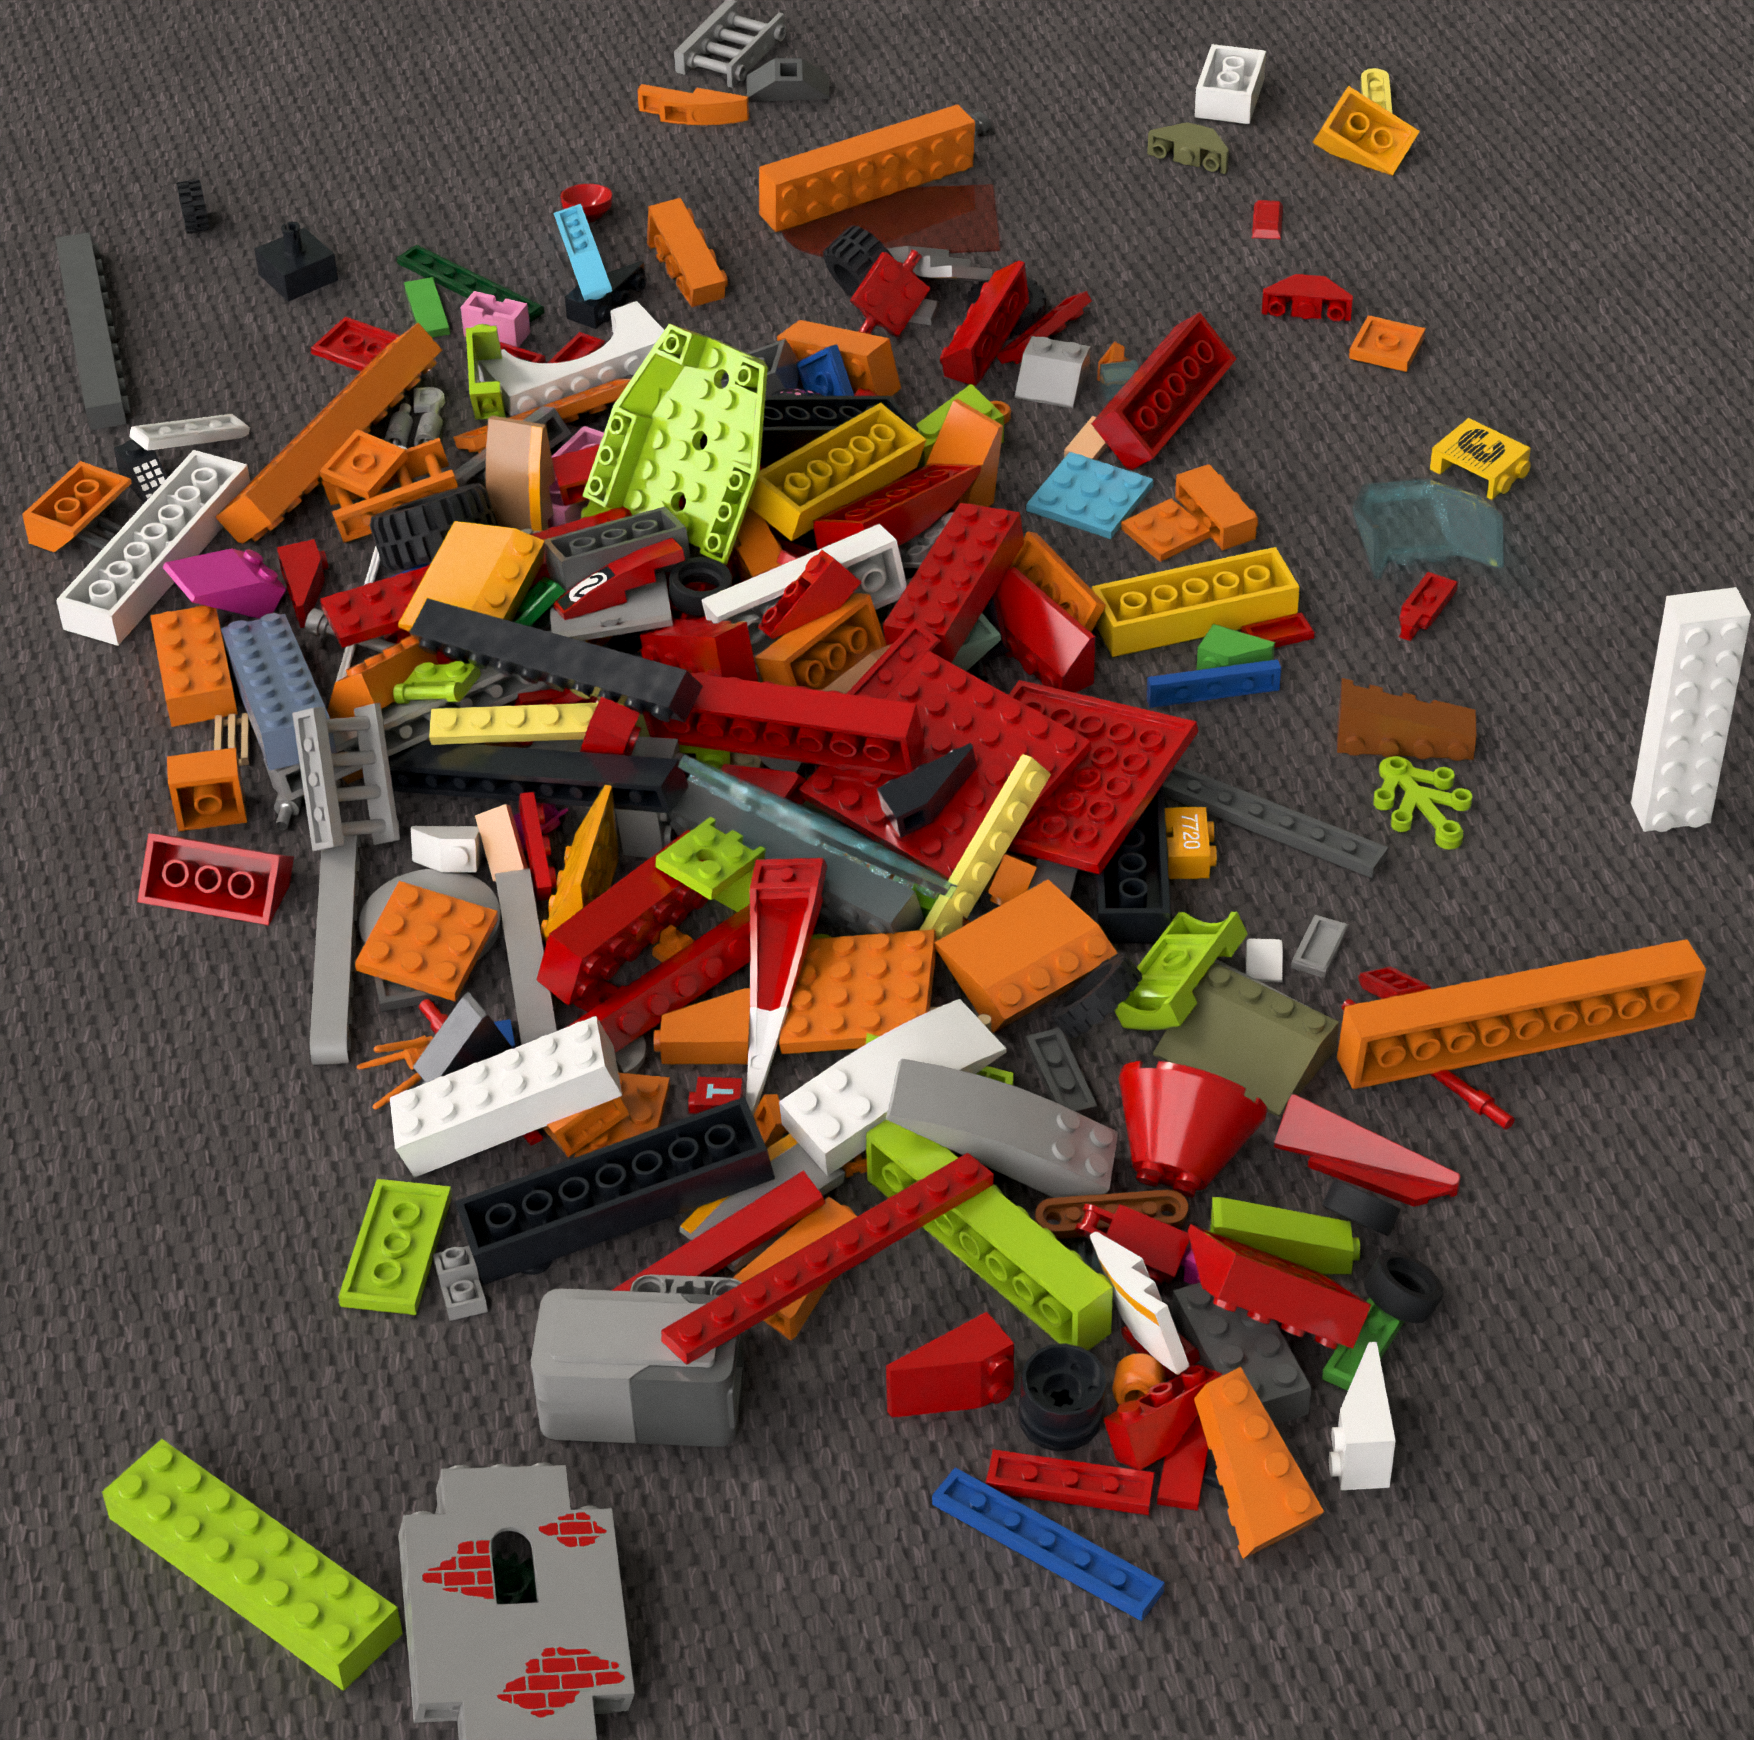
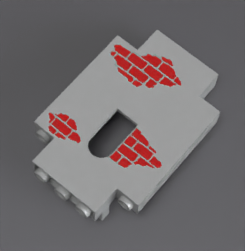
M543 1462L532 1466L512 1467L508 1464H496L486 1468H470L466 1465H456L449 1469H441L436 1488L437 1508L435 1514L428 1511H419L411 1515H403L398 1535L414 1723L457 1721L459 1740H597L594 1714L628 1711L635 1694L612 1508L599 1509L596 1506H583L577 1510H571L566 1465L553 1466L550 1463ZM515 1531L524 1535L530 1542L537 1603L497 1604L491 1542L499 1533Z

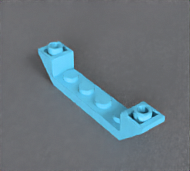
M581 204L553 213L584 301L603 298L607 293L612 292V288Z

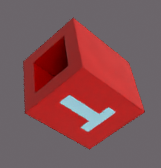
M698 1077L696 1092H689V1114H697L744 1097L742 1078Z

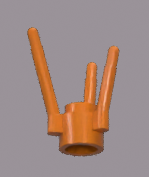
M424 1035L413 1040L377 1045L374 1047V1052L376 1053L403 1049L404 1051L357 1065V1069L375 1067L405 1059L409 1068L413 1070L414 1064L433 1037H426ZM418 1073L414 1074L373 1104V1109H379L390 1102V1097L409 1089L422 1078Z

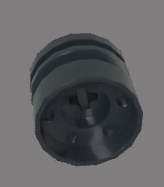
M1064 1343L1052 1344L1035 1351L1025 1362L1021 1375L1018 1417L1020 1428L1028 1440L1041 1448L1059 1452L1082 1447L1097 1435L1103 1418V1402L1107 1385L1104 1367L1097 1357L1083 1347Z

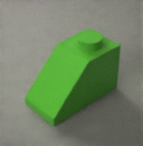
M1213 624L1198 646L1197 670L1273 660L1275 642Z

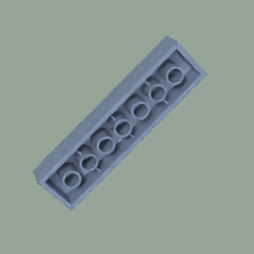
M270 613L262 616L259 620L232 622L228 627L221 628L226 656L268 769L270 771L299 764L292 713L314 707H325L288 619L285 614ZM325 708L326 719H330L329 714ZM328 733L331 754L337 753L333 733Z

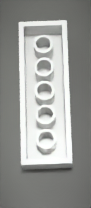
M880 524L702 599L706 620H712L713 623L731 621L732 624L739 621H747L754 662H756L755 657L783 636L771 639L757 627L762 622L763 615L769 608L777 604L783 597L786 587L798 579L805 570L807 562L813 556L818 555L821 550L835 558L862 582L853 593L870 594L875 610L899 600L907 584L897 540Z
M594 1016L390 1097L395 1149L415 1178L547 1126L549 1123L622 1096L614 1046L597 1016Z

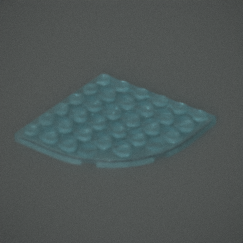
M685 754L678 767L690 774L688 778L690 782L705 789L711 785L710 793L727 801L731 799L730 804L749 812L755 809L754 814L773 823L777 821L776 826L792 834L799 833L797 837L809 844L817 846L820 843H824L822 848L842 857V855L847 853V859L864 867L869 863L871 865L868 870L883 878L888 879L891 874H894L893 881L910 889L914 887V884H917V891L936 899L938 893L952 899L958 887L825 814Z

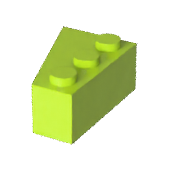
M970 384L916 424L919 428L918 433L927 439L918 467L922 468L926 465L954 400H961L1003 425L1001 443H1004V415Z

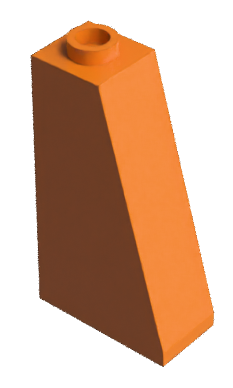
M830 1197L826 1198V1204L800 1220L736 1274L733 1279H737L742 1283L857 1216L848 1206L840 1205ZM831 1280L763 1321L789 1340H793Z

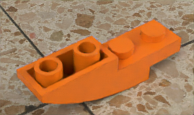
M641 84L637 89L639 111L659 114L661 122L686 125H720L748 121L749 119L748 96L698 87L693 93Z

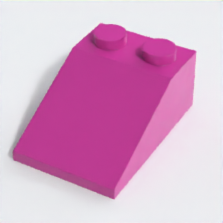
M231 548L165 562L163 569L191 602L259 619L266 614L274 612L286 591L284 585L277 579L278 574L262 562L263 557L260 554L249 549L244 552Z

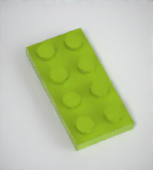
M385 1179L376 1180L338 1296L340 1307L410 1315L417 1314L432 1265L433 1254H435L452 1199L451 1186Z

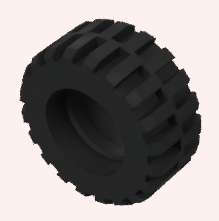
M475 483L446 490L388 509L371 517L369 526L382 565L387 570L393 571L433 561L454 521L498 526L487 489L481 483Z

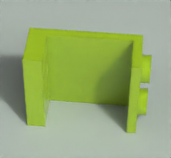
M478 324L474 327L466 328L469 394L475 420L488 419L491 416L506 418L500 381L479 383L478 360L502 359L497 326Z

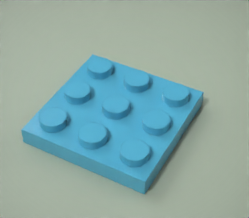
M1069 452L1028 501L1026 511L1112 539L1121 527V522L1131 515L1151 490L1153 479Z

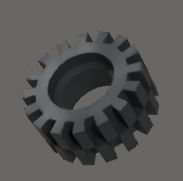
M200 179L176 182L186 233L210 230Z

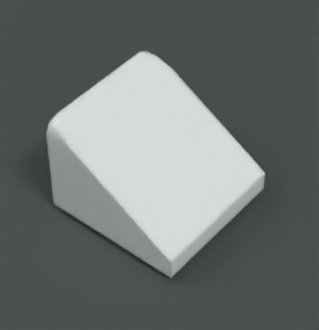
M1248 939L1246 941L1245 955L1246 975L1260 982H1282V940Z

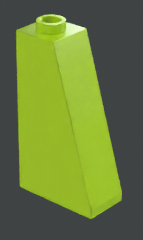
M1212 1197L1211 1232L1323 1274H1352L1353 1261L1360 1260L1359 1237H1352L1351 1221L1228 1198Z

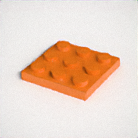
M399 881L355 961L356 971L456 1002L498 921V911Z

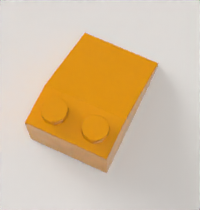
M1348 86L1312 143L1329 154L1393 175L1420 131Z

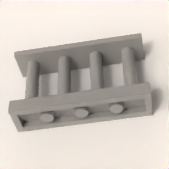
M725 0L674 51L675 72L685 75L691 68H696L697 66L727 74V85L733 88L739 81L745 79L748 71L778 41H783L786 35L784 14L779 12L769 23H764L739 16V13H737V1ZM740 27L759 33L754 37L730 29ZM727 40L745 45V47L740 50L718 44L717 42ZM712 53L731 58L732 60L729 63L703 56Z
M380 703L355 708V717L326 719L325 707H314L292 713L312 851L345 846L343 836L372 834L374 845L400 840L399 821L396 815L384 733V719ZM357 731L360 751L331 754L328 733ZM362 765L365 786L336 788L333 767ZM367 799L370 820L341 823L338 802Z

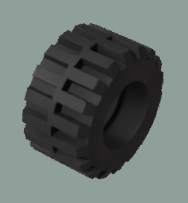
M854 225L848 227L823 251L824 261L830 274L851 297L880 254L887 252L890 256L892 255L873 234Z

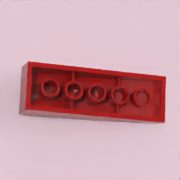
M930 463L813 520L817 549L824 548L878 524L897 540L898 546L910 541L929 528L954 505L980 474L981 465Z

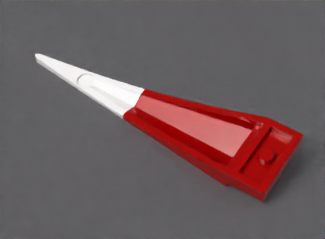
M824 858L762 859L755 861L749 888L750 1024L746 1101L752 1115H754L758 1107L780 1038V1032L783 1028L824 900L822 891L827 871V864Z

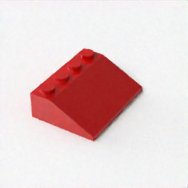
M1190 1224L1188 1235L1202 1288L1215 1297L1213 1300L1215 1305L1231 1312H1235L1237 1306L1249 1310L1247 1313L1248 1317L1269 1325L1271 1319L1282 1323L1281 1329L1299 1337H1303L1306 1331L1316 1335L1314 1341L1335 1350L1338 1344L1354 1348L1370 1310V1303L1323 1273Z

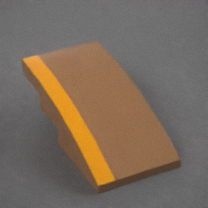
M498 416L489 417L486 443V489L498 526L515 528L520 531L523 529H532V531L549 529L547 521L554 515L549 487L556 480L546 425Z

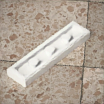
M233 414L133 426L131 427L129 437L148 451L240 439L249 434L250 427Z

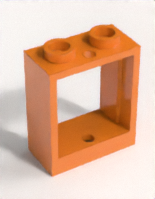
M618 1097L549 1123L542 1128L565 1155L570 1157L630 1114L622 1099Z

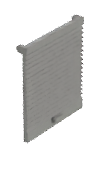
M664 571L655 573L656 582L625 590L627 603L564 620L554 609V604L550 606L551 633L584 641L673 626L666 573Z

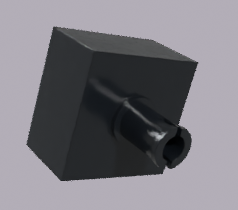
M293 221L287 222L288 230L285 223L281 226L283 237L254 249L259 276L288 302L338 281L335 254L305 227L300 229L299 223Z

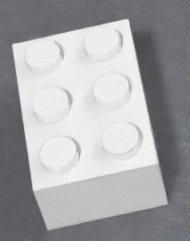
M1212 44L1196 87L1195 117L1250 124L1264 82L1266 51Z

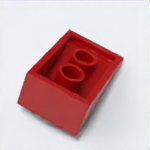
M985 1312L886 1365L888 1414L893 1418L977 1409L991 1402L994 1404L1003 1402L1011 1394V1391L1014 1390V1342L988 1312Z

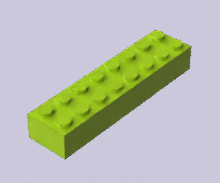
M884 1120L866 1133L867 1180L888 1198L958 1158L950 1149L888 1120ZM993 1184L922 1226L1059 1344L1067 1343L1083 1347L1088 1351L1111 1334L1113 1286L1107 1277L1091 1269L1084 1263L1077 1252L1067 1249L1049 1229L1042 1228L1032 1220L1024 1208L1016 1206L1008 1200L996 1185Z
M163 1439L158 1441L102 1491L107 1512L112 1521L343 1691L403 1634L398 1607Z

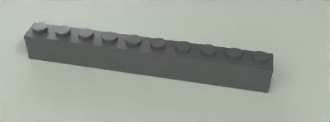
M90 232L56 237L55 241L89 428L94 430L126 424L125 414H130L131 412L98 243H92Z

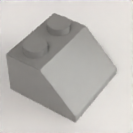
M1032 336L1023 353L1015 398L1073 409L1090 374V346L1080 345L1075 342L1052 340L1047 337Z

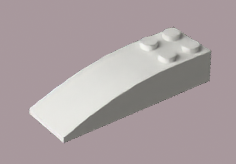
M961 999L955 1000L914 1018L872 1040L779 1101L782 1125L821 1170L829 1176L865 1151L866 1133L886 1120L897 1065L901 1058L976 1074L1005 1054L1006 1048Z

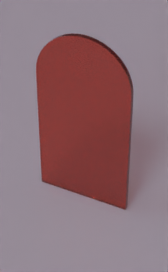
M993 184L908 187L891 195H885L781 231L785 240L793 247L805 253L824 257V249L851 225L859 226L870 232L886 248L915 246L949 250V253L1000 251Z

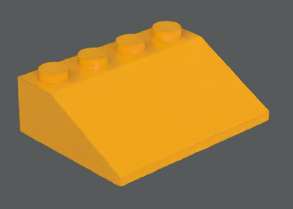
M454 521L400 619L398 627L410 632L427 598L512 621L544 562L545 540L515 528Z
M610 785L603 787L576 831L572 846L566 847L564 856L565 868L564 870H559L557 875L556 895H551L549 900L548 920H543L541 924V939L546 941V943L549 933L611 887L619 860L613 792Z

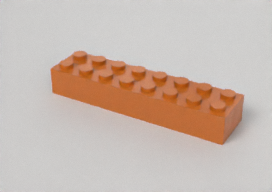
M957 104L760 166L759 215L775 232H779L936 179H941L959 171H965L973 167L975 121Z

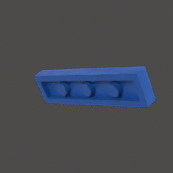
M1278 659L1151 676L1147 678V702L1149 708L1278 691L1280 690L1281 666Z

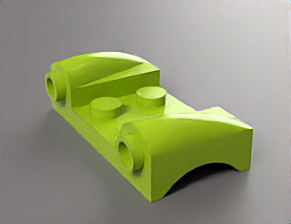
M1178 912L1137 966L1138 970L1142 973V979L1138 982L1139 985L1114 1010L1123 1028L1152 1031L1182 1025L1197 1004L1192 993L1193 989L1197 987L1199 981L1210 966L1214 964L1217 957H1232L1248 935L1238 912H1231L1227 919L1218 923L1203 922L1185 912Z

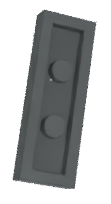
M1055 1028L1025 1036V1046L1050 1100L1088 1118L1097 1116L1095 1099L1062 1030Z

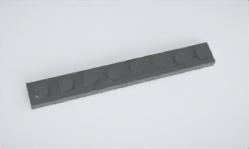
M1177 764L1163 783L1164 797L1190 807H1206L1207 814L1370 878L1374 877L1388 857L1389 847Z

